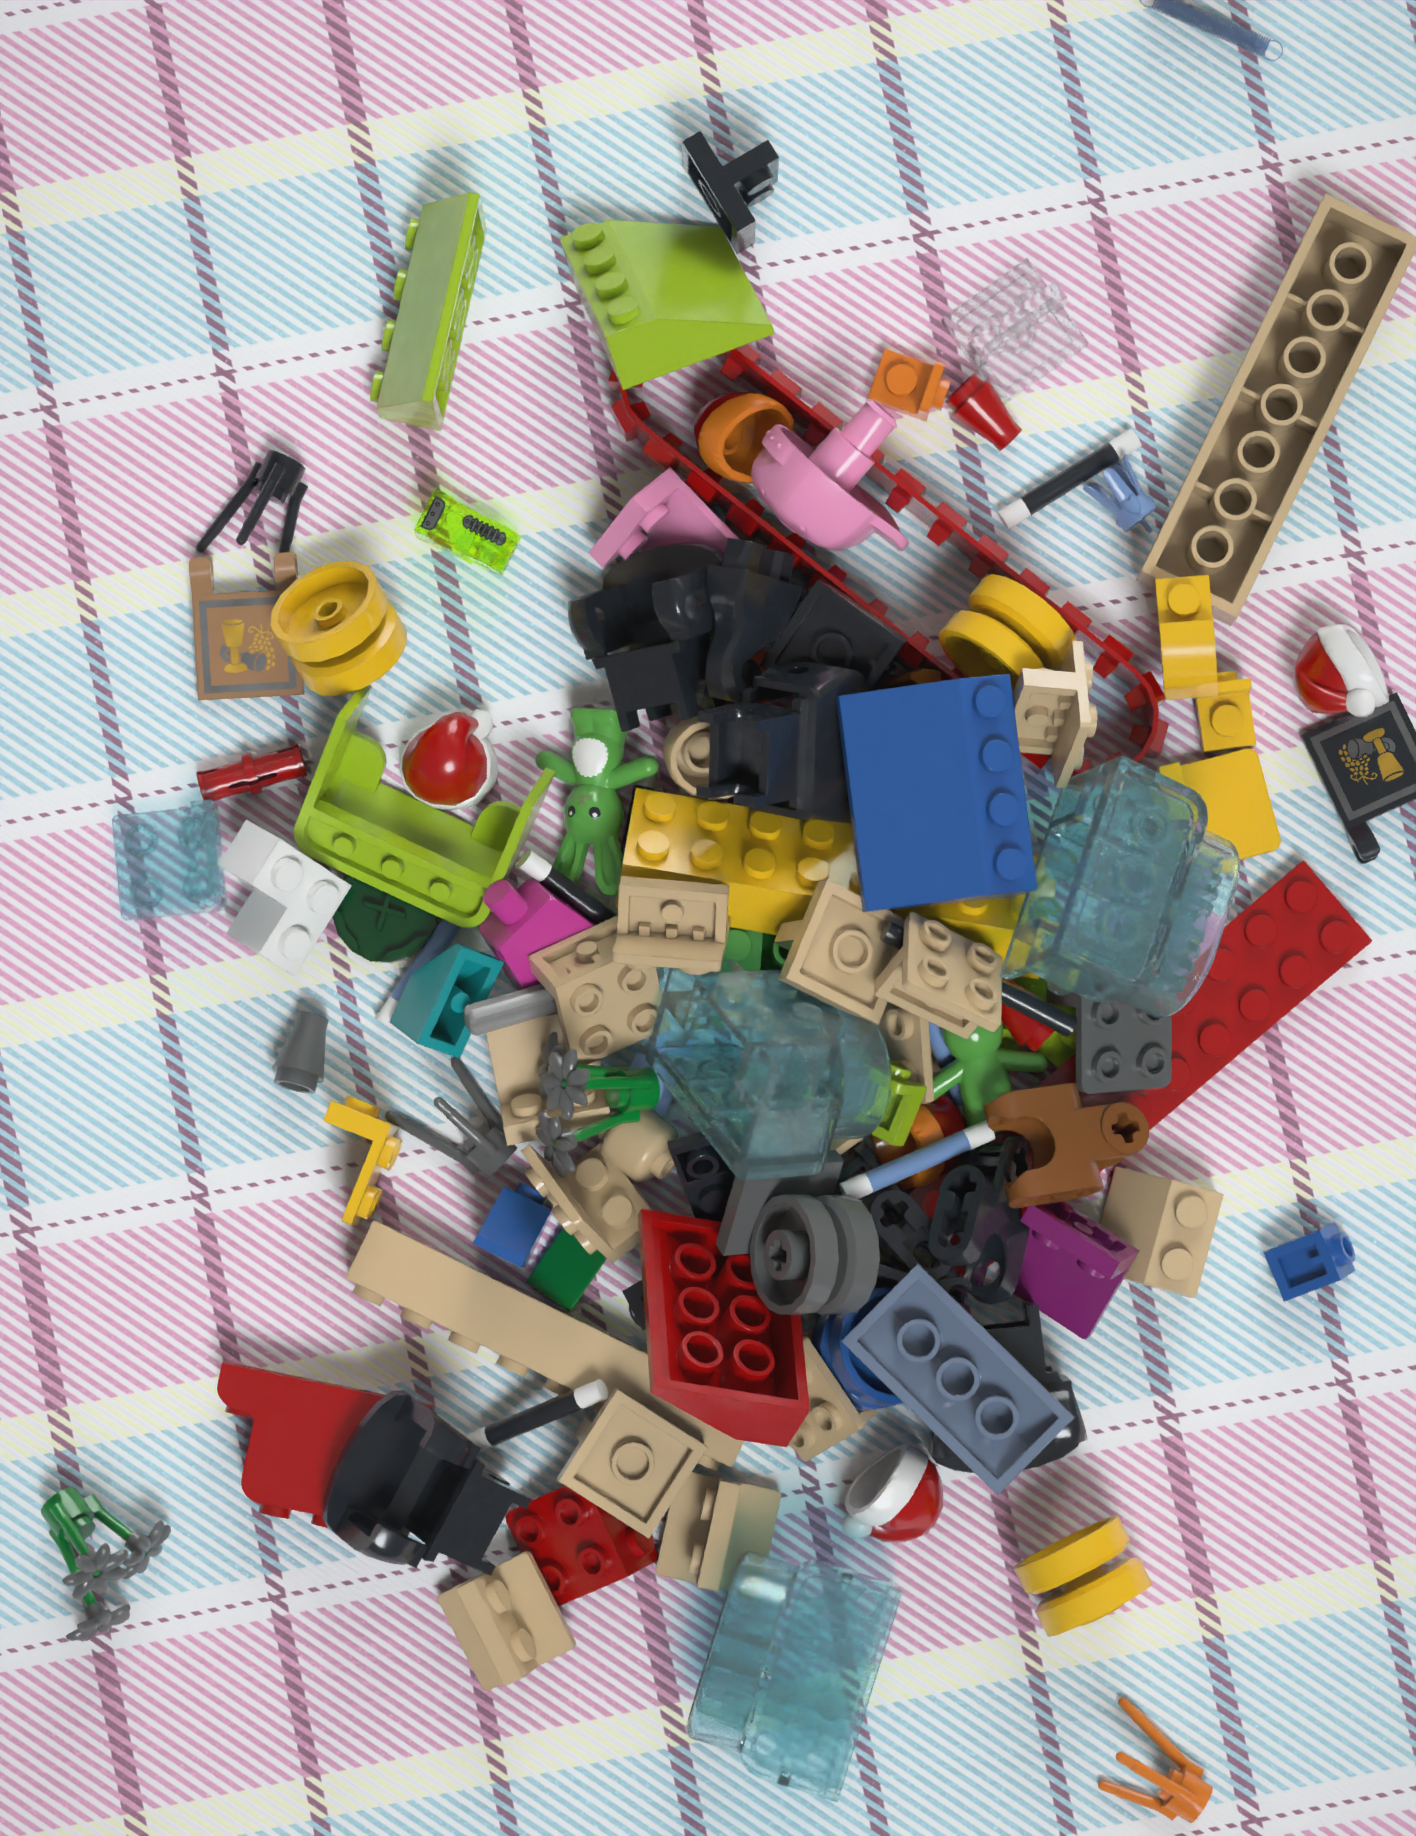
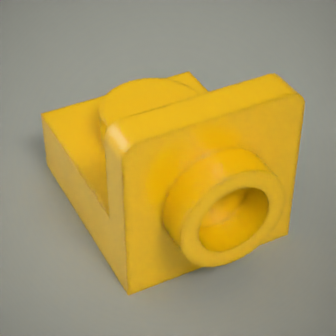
M1236 671L1217 673L1218 696L1194 698L1202 753L1248 748L1256 745L1249 692L1252 690L1251 678L1237 679Z

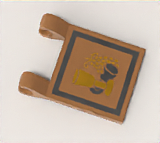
M295 553L275 554L273 561L276 590L214 594L212 559L209 557H194L190 559L189 576L192 593L198 701L304 695V681L292 663L291 657L287 655L270 626L271 611L277 600L298 579V563Z

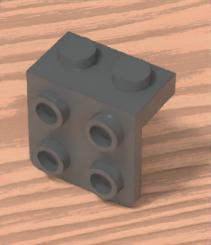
M1136 966L1113 967L1112 976L1100 977V971L1070 970L1067 971V980L1046 981V1002L1076 1008V1085L1080 1092L1097 1094L1162 1088L1170 1083L1172 1078L1171 984L1165 989L1160 987L1155 981L1142 975Z

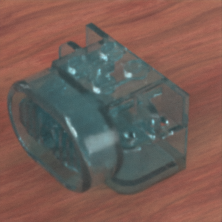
M1123 755L1071 777L1067 787L1060 788L1035 865L1038 890L1026 893L1000 977L1012 980L1032 973L1047 980L1048 990L1057 995L1063 996L1073 992L1098 1003L1117 999L1157 1018L1172 1016L1185 1007L1201 987L1213 964L1240 874V858L1235 845L1228 839L1206 829L1208 811L1206 803L1200 794ZM1100 796L1099 801H1098V805H1097V808H1096V806H1095V801H1096L1097 797Z
M723 959L720 971H710V973L702 975H691L682 972L679 968H669L645 1060L739 1181L818 1174L824 1169L832 1141L864 1138L877 1129L889 1105L892 1075L888 1049L882 1033L876 1024L841 1011L779 980L781 970L744 971L733 959Z
M743 1552L737 1560L686 1725L688 1736L694 1740L740 1754L744 1767L749 1773L758 1778L838 1803L903 1590L898 1582L884 1581L824 1561L810 1560L798 1566L757 1552Z

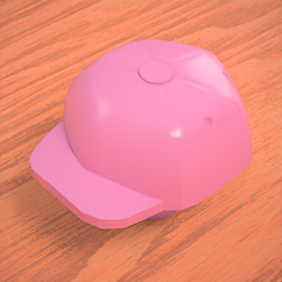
M865 400L866 403L844 429L840 431L834 428L817 449L781 424H776L771 430L766 432V436L762 440L764 448L753 462L751 478L758 494L787 528L821 548L835 551L860 545L874 533L898 551H903L908 546V540L899 531L894 518L884 505L857 485L875 463L870 456L893 429L897 428L895 418L881 405L872 400Z

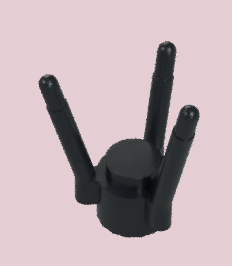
M268 450L262 464L255 462L247 480L197 543L196 551L203 553L255 489V492L259 495L236 538L237 544L244 545L269 501L283 505L286 498H289L279 553L290 552L300 504L308 489L307 485L300 482L306 468L285 454Z

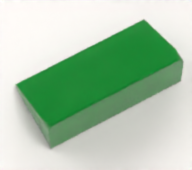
M563 1228L526 1282L568 1312H571L607 1258L599 1250L590 1255L574 1234L569 1235Z

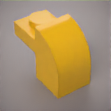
M1209 575L1155 579L1163 687L1166 700L1218 696L1216 646Z

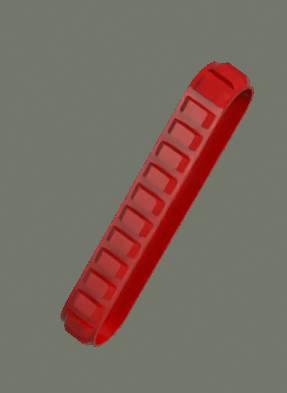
M747 344L716 356L724 363L720 372L732 382L741 376L762 394L784 405L792 415V418L807 429L803 439L813 447L823 442L834 428L842 431L843 421L820 402L812 408L800 400L802 388L780 370L776 369L769 375L759 367L761 355ZM612 367L608 379V387L610 391L620 395V399L611 405V415L626 442L638 438L644 445L642 449L643 459L661 473L669 468L679 473L686 479L684 483L693 490L709 509L715 504L727 512L725 524L744 540L752 541L757 536L768 545L767 549L795 555L792 574L798 569L810 578L807 585L809 592L816 581L824 577L906 637L908 642L895 659L906 670L910 672L919 668L941 671V681L967 678L956 667L950 670L925 649L930 640L922 633L917 631L909 637L884 616L889 607L876 597L868 604L845 586L843 582L847 577V573L836 564L829 570H825L805 554L802 549L806 540L792 532L787 537H784L764 521L761 515L765 508L752 498L744 505L719 485L723 478L722 476L712 471L709 467L702 471L678 451L683 442L670 432L661 438L643 423L651 416L644 401L630 405L627 396L628 389H622ZM642 383V384H639V385H636V386H633V387L642 388V387H643V383ZM876 449L870 456L875 463L866 472L865 476L889 495L885 502L888 507L896 513H899L904 508L910 511L931 528L926 536L938 547L947 541L972 562L968 571L978 579L983 578L986 574L1004 576L1024 585L1044 599L1069 625L1076 640L1083 641L1084 651L1096 660L1093 671L1103 679L1111 673L1115 675L1131 690L1123 696L1130 709L1134 710L1141 707L1145 718V725L1133 724L1129 736V741L1141 746L1137 756L1128 761L1118 751L1106 758L1109 770L1105 772L1091 771V760L1083 758L1081 768L1073 770L1067 787L1061 789L1088 796L1093 786L1106 784L1113 794L1139 780L1145 774L1140 761L1144 757L1157 759L1161 753L1169 723L1158 718V706L1163 704L1166 697L1153 673L1149 671L1141 675L1129 663L1134 653L1110 634L1104 641H1101L1091 633L1088 628L1092 620L1069 601L1060 608L1046 597L1051 587L1029 569L1025 568L1019 575L1006 565L1009 553L985 534L979 541H976L966 533L964 529L968 521L942 501L935 508L923 498L926 487L901 468L894 475L882 465L885 454ZM1020 752L1021 762L1037 775L1044 767L1053 773L1051 755Z

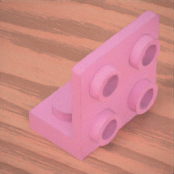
M669 468L629 500L589 551V554L604 568L619 555L626 561L639 549L645 551L667 544L683 542L706 544L724 553L727 538H739Z

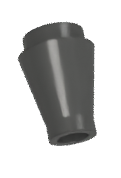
M298 1012L295 1024L272 1066V1069L276 1071L274 1079L276 1085L300 1093L313 1094L316 1091L317 1083L324 1081L326 1029L329 1022L326 1017L311 1012Z

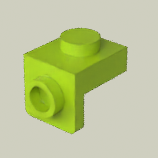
M882 1058L880 1064L860 1063L856 1073L868 1079L851 1124L891 1145L904 1146L928 1087L910 1078L912 1069L894 1060Z

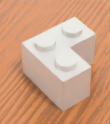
M246 820L218 864L254 888L226 934L296 976L351 888V885L282 839Z

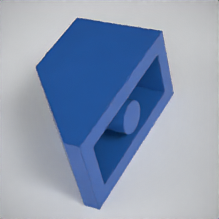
M519 1182L515 1191L503 1187L473 1244L521 1268H526L553 1214L551 1209L544 1206L547 1196L543 1197L537 1190Z

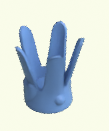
M1125 454L1123 461L1128 474L1119 463L1114 464L1112 468L1105 469L1103 472V477L1116 498L1097 483H1090L1088 486H1084L1083 490L1115 516L1117 526L1122 527L1124 533L1139 522L1148 533H1152L1151 527L1144 518L1152 513L1157 506L1153 503L1152 497L1146 496L1143 493Z

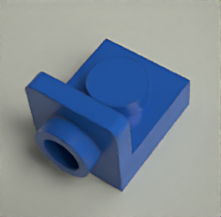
M1335 1222L1263 1252L1284 1302L1340 1281L1355 1272L1353 1245L1349 1237L1344 1232L1339 1231Z

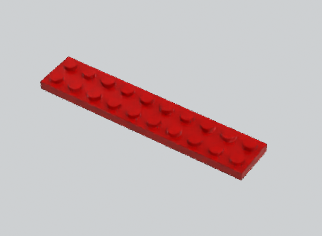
M1303 860L1229 922L1221 933L1171 983L1172 1078L1170 1083L1162 1088L1097 1094L1082 1093L1078 1090L1082 1107L1117 1102L1130 1103L1144 1114L1149 1130H1151L1369 945L1372 939ZM1076 1053L1035 1088L1068 1083L1076 1084ZM1008 1130L994 1133L995 1140L990 1141V1144H1003L1008 1137L1021 1135ZM960 1159L950 1171L961 1165ZM950 1171L934 1182L914 1189L908 1194L931 1220L933 1219L940 1187ZM1028 1207L1021 1208L1022 1215H1024ZM955 1234L949 1241L952 1246H955L961 1240ZM993 1261L989 1262L988 1267H989L990 1265H992L994 1262H993ZM964 1265L952 1266L963 1277Z

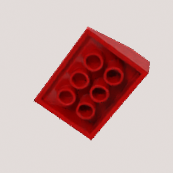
M641 1209L638 1213L650 1393L735 1440L787 1447L810 1411L801 1315H778L765 1306L757 1294L751 1274L750 1253L723 1256L715 1245L722 1222Z

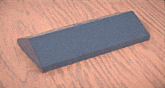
M919 1263L842 1340L997 1495L1074 1419V1416Z

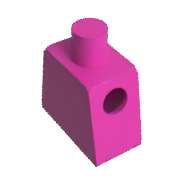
M534 878L527 879L517 890L507 880H499L493 883L483 896V902L493 913L481 923L479 932L493 955L504 962L502 969L511 984L517 990L541 984L531 973L528 960L529 955L595 926V924Z

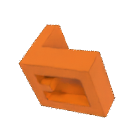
M885 348L867 400L875 401L882 407L927 421L931 408L941 411L951 381L942 378L946 364L935 361V364L932 365Z

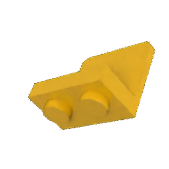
M1243 749L1181 766L1179 762L1160 766L1153 773L1154 781L1148 783L1151 801L1156 814L1163 812L1168 833L1162 834L1164 850L1169 864L1177 863L1180 876L1270 853L1279 848L1281 844L1279 830L1259 756L1253 749Z
M347 1095L344 1104L334 1101L330 1102L323 1121L373 1141L341 1221L354 1226L359 1225L362 1218L372 1219L383 1193V1189L375 1187L382 1167L390 1170L393 1168L403 1140L395 1137L399 1126L378 1118L381 1110L380 1107Z

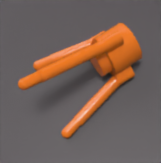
M1121 1697L1118 1700V1705L1181 1771L1179 1772L1175 1768H1171L1163 1776L1139 1760L1120 1751L1115 1756L1116 1760L1158 1786L1156 1795L1161 1799L1106 1780H1100L1098 1788L1122 1799L1156 1810L1172 1821L1178 1815L1189 1823L1194 1822L1204 1810L1213 1792V1786L1201 1779L1204 1770L1189 1761L1127 1698Z

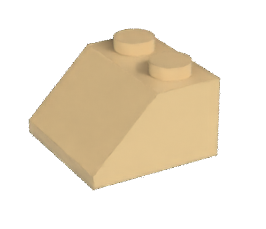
M1115 1166L1099 1224L1140 1250L1124 1280L1188 1298H1196L1224 1194L1176 1180Z

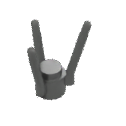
M454 1059L451 1062L453 1070L492 1128L490 1129L483 1122L476 1129L443 1098L436 1097L434 1099V1105L468 1137L462 1144V1147L469 1152L468 1154L394 1111H387L385 1118L407 1133L461 1163L472 1175L480 1170L490 1178L518 1147L515 1144L507 1146L503 1122L461 1061Z

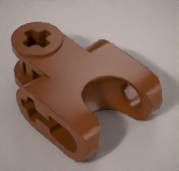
M1075 1083L1007 1092L983 1106L988 1127L992 1131L1008 1130L1020 1134L1028 1142L1033 1152L1032 1169L1025 1171L1016 1181L1007 1182L1004 1185L1008 1204L1013 1209L1078 1199L1102 1191L1104 1186L1099 1169L1114 1166L1121 1162L1124 1157L1139 1152L1147 1144L1149 1137L1148 1122L1144 1114L1136 1106L1126 1102H1117L1083 1108Z

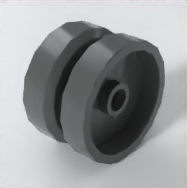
M781 1195L772 1197L760 1210L753 1226L750 1244L751 1274L757 1294L765 1306L778 1315H804L816 1312L821 1315L857 1312L870 1298L877 1281L880 1262L878 1234L872 1215L862 1201L850 1195H823L818 1197L810 1195Z

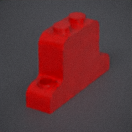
M222 1362L217 1392L222 1402L226 1404L225 1412L253 1418V1426L241 1477V1486L244 1494L250 1500L260 1503L258 1513L290 1519L291 1511L295 1510L313 1514L311 1524L328 1528L323 1520V1500L331 1473L342 1449L359 1422L376 1402L386 1395L232 1362ZM420 1402L434 1412L436 1405Z

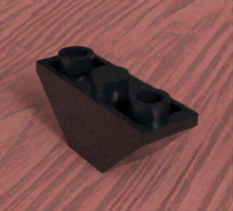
M725 1124L667 1141L669 1152L695 1218L722 1222L739 1165Z

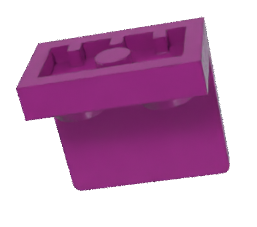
M1064 1201L1030 1206L1020 1220L1029 1227V1238L1014 1294L1024 1301H1034L1035 1305L1039 1306V1311L1080 1338L1087 1339L1094 1332L1140 1250Z

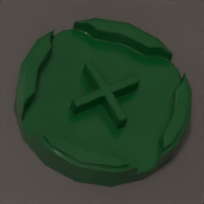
M347 874L343 877L342 880L350 884L351 888L332 917L338 936L353 953L370 962L392 964L411 958L422 949L437 926V916Z

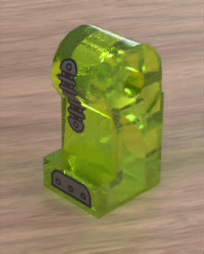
M437 488L434 489L414 529L417 539L468 564L473 563L500 576L504 574L521 540V536L513 530L455 501L454 497Z

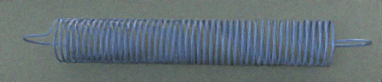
M1155 0L1153 6H1145L1148 8L1152 7L1151 9H1153L1155 5L1154 11L1157 7L1156 12L1160 7L1159 13L1162 9L1161 14L1163 11L1164 15L1166 13V16L1169 13L1168 17L1171 15L1173 19L1177 14L1176 20L1178 16V21L1181 18L1180 22L1184 18L1183 23L1186 20L1185 24L1188 22L1190 26L1192 24L1195 28L1198 26L1197 29L1201 25L1200 30L1203 27L1202 32L1205 29V33L1207 31L1208 34L1210 31V35L1212 33L1214 37L1217 35V38L1219 37L1220 39L1222 37V40L1225 37L1224 41L1227 38L1226 42L1229 40L1230 43L1232 40L1231 44L1234 42V45L1238 46L1239 44V47L1241 46L1243 49L1246 48L1247 50L1249 48L1248 52L1251 49L1253 54L1256 51V55L1257 53L1260 57L1263 55V58L1266 60L1276 61L1279 59L1271 60L1264 57L1271 41L1279 43L1278 41L1271 40V38L1268 40L1266 36L1263 38L1261 34L1258 37L1259 33L1256 35V32L1252 31L1251 33L1249 29L1246 31V28L1244 29L1242 26L1239 27L1238 25L1236 27L1237 23L1234 26L1232 21L1229 24V20L1228 22L1225 18L1222 20L1220 16L1217 18L1215 14L1212 16L1213 13L1210 15V12L1206 11L1205 13L1203 9L1200 11V8L1193 7L1191 3L1188 5L1186 1L1183 4V0L1182 2L1181 0L1179 2L1178 0ZM1279 43L1280 46H1281V48H1282V53H1281V55H1280V57H1281L1282 54H1283V47H1282L1281 43Z

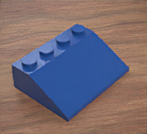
M1010 674L959 678L836 697L863 912L1016 897L1038 890Z

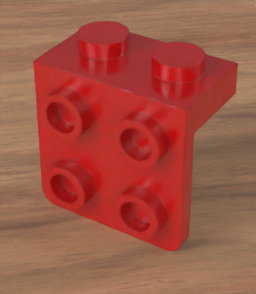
M567 1486L560 1487L531 1500L527 1509L518 1506L506 1514V1523L520 1553L525 1551L531 1552L558 1607L622 1580L654 1563L659 1557L654 1546L653 1535L647 1538Z

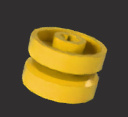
M336 561L313 569L295 580L280 595L271 611L270 626L287 655L291 657L292 663L307 688L322 696L344 695L365 688L383 677L398 662L406 647L407 629L390 601L387 600V595L371 568L357 561Z
M995 574L984 577L969 595V611L961 610L956 612L939 633V643L945 655L963 675L970 678L1010 674L1012 694L1022 668H1047L1059 671L1071 640L1077 641L1069 625L1044 599L1024 585Z
M1111 1516L1082 1528L1037 1551L1013 1567L1024 1591L1028 1594H1039L1060 1586L1061 1589L1042 1600L1035 1610L1048 1637L1092 1623L1119 1609L1124 1603L1135 1598L1153 1585L1141 1560L1138 1558L1129 1557L1107 1566L1105 1565L1107 1561L1123 1552L1131 1541L1119 1516Z

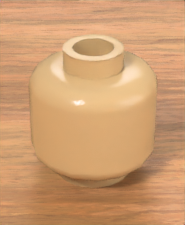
M616 1109L611 1115L618 1113V1109ZM653 1109L642 1110L639 1122L621 1124L599 1133V1139L603 1141L601 1146L602 1156L623 1171L634 1183L646 1182L654 1176L658 1179H663L675 1166L667 1141L678 1138V1132L672 1124Z

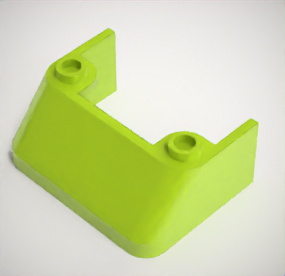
M368 685L363 689L355 691L337 715L295 823L294 839L297 846L307 856L454 925L464 928L480 925L491 912L483 902V896L493 883L508 879L530 835L556 771L545 768L523 802L522 807L507 801L493 802L483 809L475 826L380 782L387 764L386 754L382 746L375 739L356 730L372 686Z

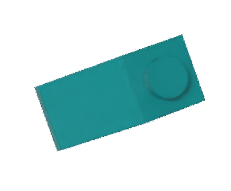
M456 943L411 974L389 1022L416 1044L460 1058L471 1035V1032L468 1031L465 1025L463 1010L467 1005L487 1000L504 962L494 956Z

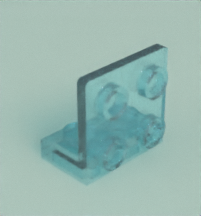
M212 799L191 801L190 808L113 816L112 828L120 913L123 920L132 921L228 911L224 869L218 865L223 858L218 805Z

